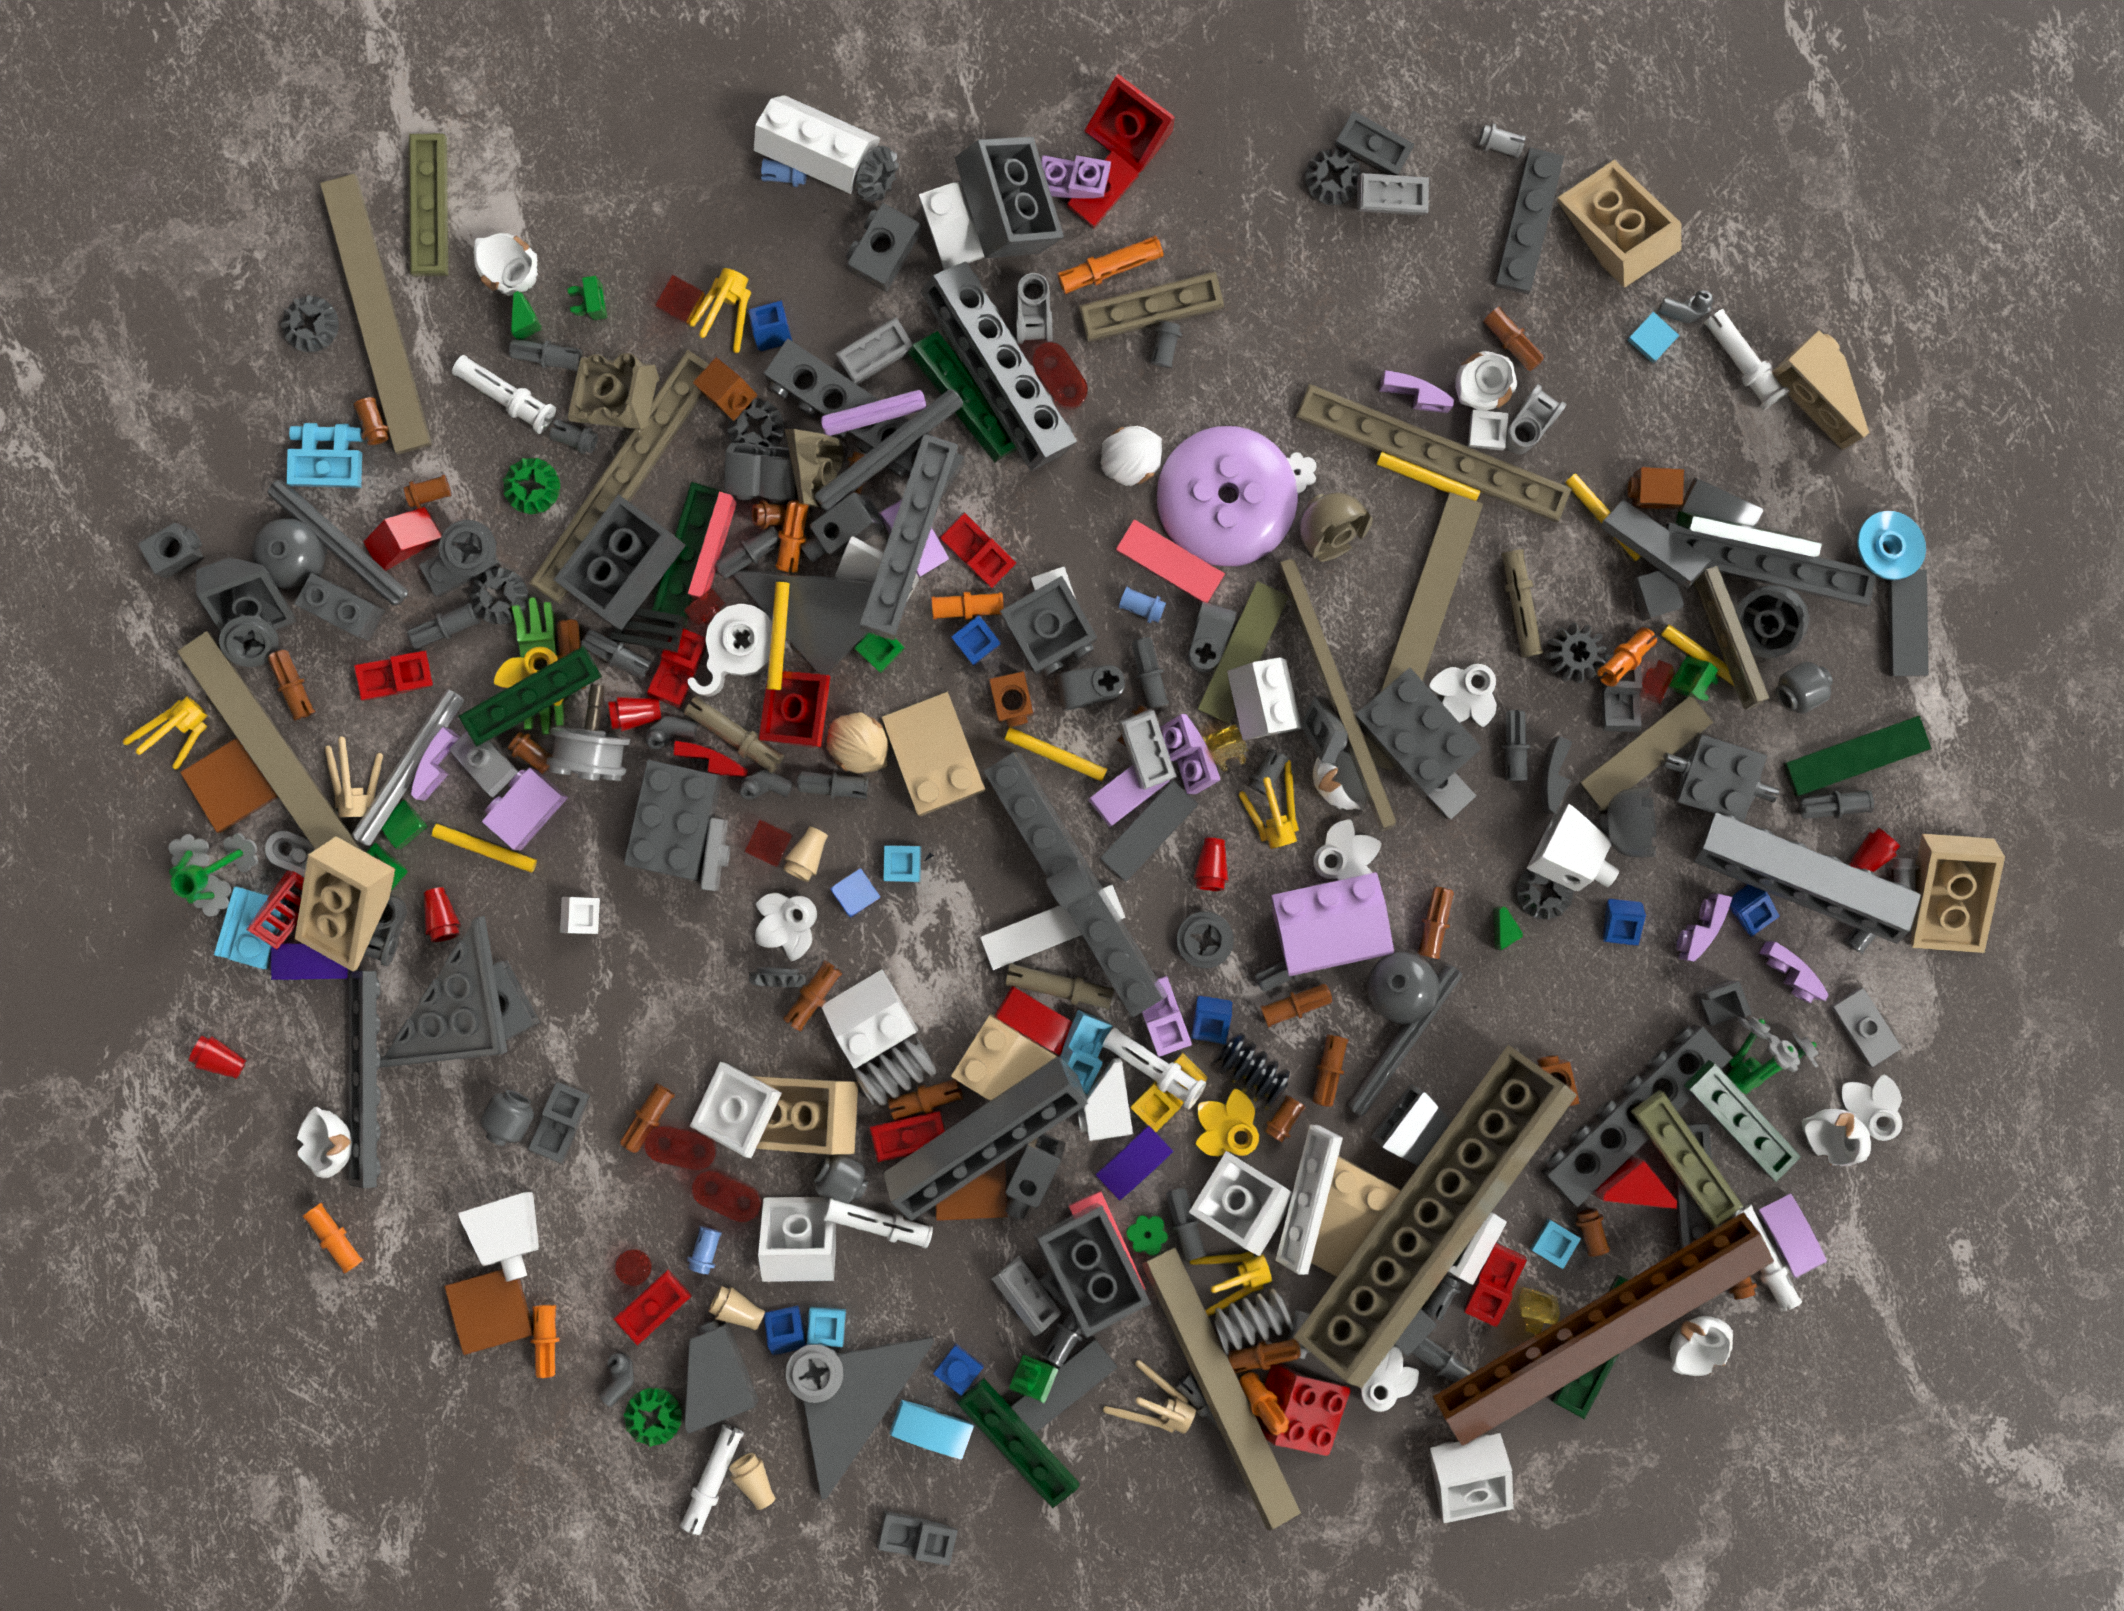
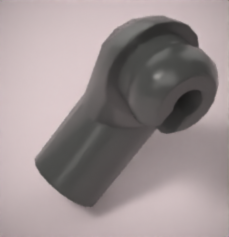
M1701 290L1683 303L1665 296L1658 313L1683 323H1692L1709 313L1713 303V296L1708 291Z
M665 716L648 729L646 743L651 749L658 750L676 736L695 739L698 722Z
M762 769L745 777L741 782L739 792L746 800H753L770 790L787 798L794 782L774 772L771 774L767 769Z
M615 1353L607 1361V1367L611 1368L612 1382L599 1394V1397L609 1407H612L634 1384L633 1362L624 1353Z

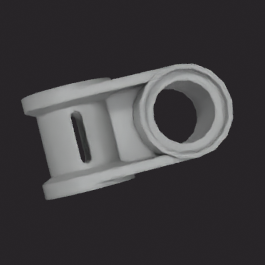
M1038 273L1026 274L1019 281L1017 289V344H1023L1024 340L1046 339L1047 343H1053L1052 311H1050L1048 281ZM1031 284H1036L1043 289L1044 293L1039 299L1031 300L1024 295L1025 288Z
M1537 384L1519 408L1518 414L1507 427L1505 447L1514 454L1528 452L1540 440L1545 431L1552 426L1567 404L1563 401L1558 403L1544 393L1542 386ZM1515 429H1525L1529 433L1530 441H1519L1516 438Z

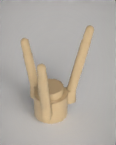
M341 736L338 738L343 788H341L331 746L325 747L327 764L335 794V808H338L339 817H363L368 810L367 807H370L375 799L383 755L382 753L376 754L367 794L363 795V788H351L346 740Z
M1137 1360L1135 1365L1171 1395L1174 1401L1168 1398L1162 1407L1143 1398H1136V1404L1160 1414V1419L1108 1406L1103 1408V1412L1116 1417L1160 1427L1171 1433L1176 1430L1185 1434L1192 1424L1196 1408L1187 1404L1189 1400L1141 1360Z

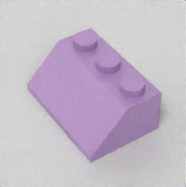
M1377 872L1272 895V913L1289 976L1394 954L1386 903Z

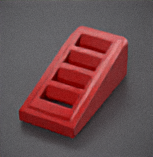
M287 870L246 930L274 949H278L297 926L301 898L289 890L294 885L302 891L304 877L294 871ZM283 897L296 905L293 911L280 903ZM276 909L288 918L283 923L271 915V912ZM265 920L279 929L276 935L261 926Z

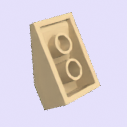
M1615 160L1558 197L1559 205L1602 267L1624 288L1681 250V222Z
M1819 330L1794 349L1771 373L1782 387H1788L1790 392L1787 394L1843 450L1864 438L1869 433L1845 356L1839 351L1840 346L1837 341Z
M948 692L882 717L902 775L919 816L986 791Z
M1922 834L1916 865L1920 866V869H1916V892L1921 894L1912 923V948L1985 953L2005 856L1995 839Z
M334 837L310 853L307 859L295 939L354 972L359 967L390 898L395 869L338 837Z
M990 1013L951 1077L991 1101L1058 1055Z
M751 1076L782 1093L756 1149L819 1154H854L858 1082Z
M1338 1156L1311 1263L1338 1277L1400 1193V1190L1387 1181Z

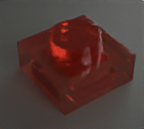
M672 274L655 306L689 325L705 293Z
M711 588L684 611L695 624L700 625L704 622L706 625L712 621L714 616L721 611L720 608L726 603Z
M1658 660L1655 669L1651 667L1648 669L1642 682V687L1646 688L1644 693L1647 700L1661 704L1675 673L1671 664Z
M759 820L744 852L778 867L793 835Z

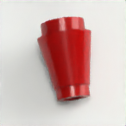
M616 697V701L608 702L612 730L621 729V732L661 719L658 698Z
M1878 827L1874 833H1868L1848 865L1857 869H1867L1874 873L1896 857L1897 854L1895 852L1901 846Z
M1204 838V845L1202 846L1193 877L1194 880H1197V889L1216 892L1224 891L1225 883L1229 882L1225 840Z
M438 887L423 892L425 933L430 935L431 942H444L460 935L458 928L461 927V924L445 893V889Z
M203 1035L197 1041L188 1059L189 1062L196 1064V1069L238 1079L247 1062L246 1059L213 1036L209 1039Z

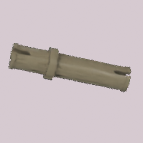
M1524 549L1502 553L1501 557H1503L1508 583L1504 587L1505 592L1510 594L1521 651L1520 656L1525 658L1544 654L1530 590L1533 587V581L1528 579Z
M697 695L691 700L692 706L690 704L687 705L684 715L689 716L738 750V755L745 758L748 756L771 774L777 769L776 764L780 765L784 755L759 740V734L754 731L748 732L701 700Z
M1010 963L1006 986L1010 985L1071 1000L1070 1004L1078 1005V1002L1106 1008V1010L1110 1009L1114 993L1113 987L1109 988L1084 982V978L1078 976L1075 980Z

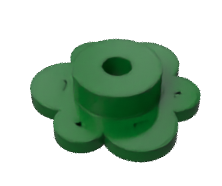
M1140 1215L1136 1219V1224L1130 1225L1126 1231L1128 1239L1133 1242L1134 1251H1145L1151 1256L1157 1255L1161 1250V1243H1165L1168 1239L1167 1233L1163 1230L1164 1221L1159 1216H1152L1148 1219L1145 1215ZM1145 1232H1150V1237H1145Z

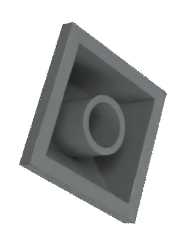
M229 557L196 570V595L219 631L225 626L228 619L237 618L241 613L246 616L259 614L265 621H271L275 630L296 622L295 615L264 565ZM254 630L248 632L246 637H239H242L244 642L255 638Z

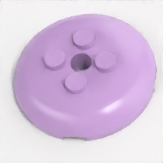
M1212 427L1188 437L1168 457L1158 481L1157 508L1161 523L1173 543L1212 566L1236 567L1263 558L1274 550L1287 535L1297 510L1298 493L1296 480L1287 458L1269 439L1255 431L1242 427ZM1223 487L1235 489L1237 500L1233 503L1223 502L1218 495L1219 489Z

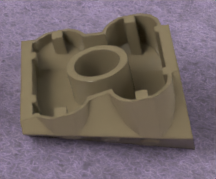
M623 353L615 360H607L601 354L591 355L587 358L581 357L568 413L569 421L635 429L651 426L649 417L656 383L660 381L656 366L642 363L632 353Z
M785 429L799 503L823 509L817 502L815 495L837 477V473L842 467L844 449L840 439L821 433Z

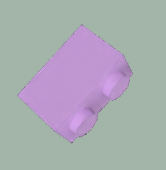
M529 768L527 771L522 769L511 779L508 784L511 789L503 798L498 796L487 806L485 812L488 815L482 820L488 828L513 850H522L568 798L545 776L533 768Z

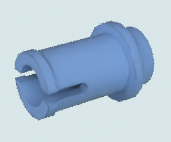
M764 158L762 161L761 174H764L761 177L762 181L792 183L793 187L806 183L807 174L776 160Z
M1126 587L1118 608L1148 619V623L1152 621L1158 623L1166 603L1160 601L1161 597L1159 596L1154 599Z
M704 1226L699 1227L692 1257L687 1258V1261L690 1262L688 1269L702 1274H709L710 1268L715 1267L712 1261L722 1232Z

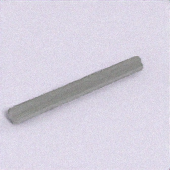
M449 689L444 692L353 831L352 836L354 839L364 845H371L413 781L420 761L433 738L442 727H448L462 706L464 699L460 695Z

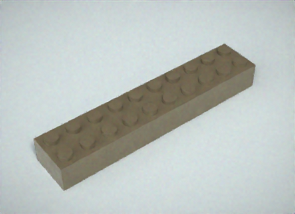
M1507 1045L1293 1338L1345 1382L1363 1388L1576 1098L1577 1094L1513 1047Z

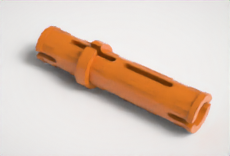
M1154 235L1144 241L1116 250L1105 256L1095 259L1093 256L1085 260V263L1058 272L1057 277L1064 294H1068L1093 283L1095 286L1102 284L1103 279L1149 261L1162 258L1164 254L1159 239Z

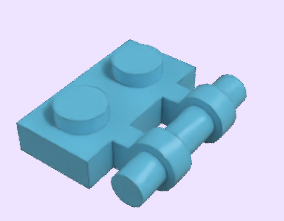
M317 423L291 426L289 430L290 439L302 440V449H288L287 485L299 487L361 488L362 452L359 450H348L350 441L363 442L361 438L362 428L350 427L349 424H336L335 427H318ZM318 441H334V450L317 449Z

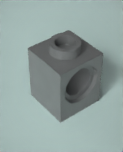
M173 523L137 543L154 574L166 579L204 558L199 550L202 543L196 532L192 528H187L178 523ZM174 541H178L180 550L176 556L170 557L168 553L169 546Z

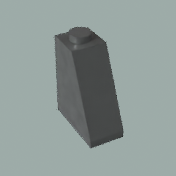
M716 1319L705 1322L696 1327L698 1333H695L690 1339L685 1416L687 1434L755 1408L759 1401L728 1322L718 1324Z

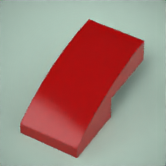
M965 512L939 536L990 588H993L1016 564Z
M683 629L678 652L663 650L661 663L647 691L649 697L658 698L659 701L681 709L690 689L688 679L695 677L707 645L706 637ZM672 636L669 637L667 642L671 643Z
M426 651L397 655L386 660L354 665L361 701L393 696L433 686Z
M675 741L673 755L709 760L708 773L738 777L748 776V770L726 755L700 745Z
M1014 986L1011 987L994 1015L997 1019L1059 1056L1062 1053L1067 1035L1073 1023L1070 1019Z
M1495 1243L1474 1282L1464 1308V1313L1497 1327L1512 1299V1290L1527 1262L1526 1256Z

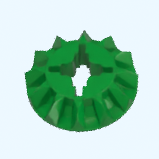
M522 458L516 464L509 466V471L506 477L503 478V494L513 508L525 514H539L548 510L556 502L560 493V480L557 472L549 463L539 458ZM534 472L535 482L545 487V489H534L528 497L527 489L518 484V482L529 481Z
M647 1388L639 1391L630 1399L624 1413L626 1431L631 1434L635 1442L646 1444L649 1447L667 1443L676 1435L681 1425L682 1412L678 1401L671 1393L660 1388ZM659 1405L662 1406L658 1415L661 1424L653 1423L651 1427L649 1426L645 1429L647 1417L643 1414V1411L651 1413Z

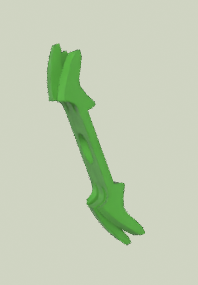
M535 597L529 598L530 633L527 632L520 606H512L517 628L520 657H524L530 649L535 647H546L557 656L555 643L556 627L551 602H544L546 632H543L541 615ZM562 701L560 706L554 705L556 726L564 725V706ZM551 706L540 711L543 735H550ZM534 715L524 720V729L533 728Z

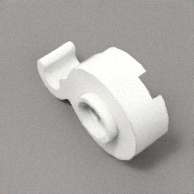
M746 604L727 606L718 612L708 625L706 644L709 653L707 668L713 675V681L710 685L704 687L695 678H689L688 684L691 689L702 696H714L723 688L726 674L749 676L760 674L769 667L772 630L771 618L757 607ZM746 631L749 632L748 641L751 643L749 647L745 649L741 645L737 649L735 647L737 642L736 635L740 632L742 634Z

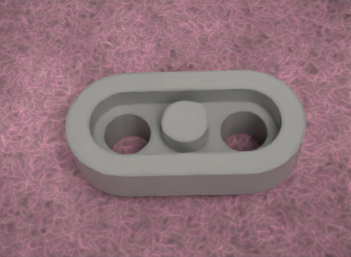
M278 831L272 834L265 844V853L268 860L279 867L294 871L305 877L308 855L315 851L308 838L290 831ZM286 842L292 846V851L287 856L282 852V846Z

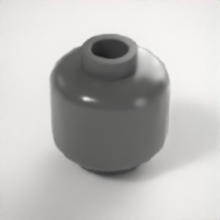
M1805 661L1779 677L1776 694L1786 710L1806 714L1830 699V685L1833 684V680L1825 667H1819L1812 662Z
M506 1090L504 1093L495 1094L480 1119L482 1128L487 1132L486 1138L500 1146H505L507 1142H520L534 1118V1111L530 1107L531 1101L513 1090Z
M832 1154L829 1157L825 1155L816 1166L812 1181L816 1182L815 1189L819 1195L847 1204L853 1199L859 1200L868 1186V1181L864 1179V1165L844 1154Z

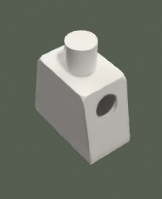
M1570 804L1553 815L1527 866V869L1574 891H1580L1593 882L1594 879L1608 888L1619 874V869L1604 860L1612 845L1610 839Z
M523 1192L458 1213L483 1266L501 1262L506 1282L527 1276L522 1255L536 1251L539 1248L532 1192Z

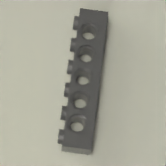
M966 261L933 275L920 292L1029 470L1033 471L1063 456L1077 442L1071 427L1062 418L1054 405L1053 398L1046 392L1038 379L1034 367L1027 361L1017 345L1016 338L1009 332L1001 319L997 307L988 298L980 285L978 276L972 272Z
M788 338L764 372L766 379L770 382L767 386L770 390L784 399L787 395H790L799 401L797 407L812 418H815L817 414L823 417L828 414L880 401ZM808 374L814 377L813 385L810 388L801 390L796 387V381L801 375ZM832 394H839L843 397L842 405L834 410L826 408L825 401L827 397ZM901 416L871 424L866 429L857 428L838 433L837 435L844 438L848 434L858 441L855 446L867 454L879 445L888 434L897 431L909 419ZM922 438L885 467L901 478L905 473L910 476L913 468L912 460L918 453ZM956 452L942 497L966 464L965 457Z
M1687 1025L1673 1037L1675 1043L1666 1052L1661 1050L1648 1061L1647 1065L1650 1068L1640 1077L1638 1075L1631 1077L1621 1088L1624 1092L1614 1102L1612 1099L1605 1102L1596 1112L1597 1119L1589 1126L1584 1124L1571 1135L1570 1139L1573 1142L1563 1151L1561 1149L1554 1151L1546 1159L1544 1164L1547 1167L1541 1173L1571 1204L1576 1207L1580 1206L1649 1139L1637 1120L1630 1122L1627 1119L1626 1112L1630 1105L1634 1103L1640 1105L1653 1095L1652 1086L1656 1080L1660 1078L1665 1080L1667 1084L1665 1095L1676 1111H1678L1693 1097L1683 1085L1708 1060L1722 1069L1733 1058L1703 1026L1693 1025L1690 1027ZM1688 1053L1692 1058V1067L1689 1071L1682 1073L1679 1070L1678 1061L1682 1055ZM1613 1128L1616 1139L1612 1145L1604 1147L1600 1139L1601 1134L1605 1129ZM1581 1153H1587L1590 1157L1589 1167L1584 1171H1577L1575 1168L1576 1157Z

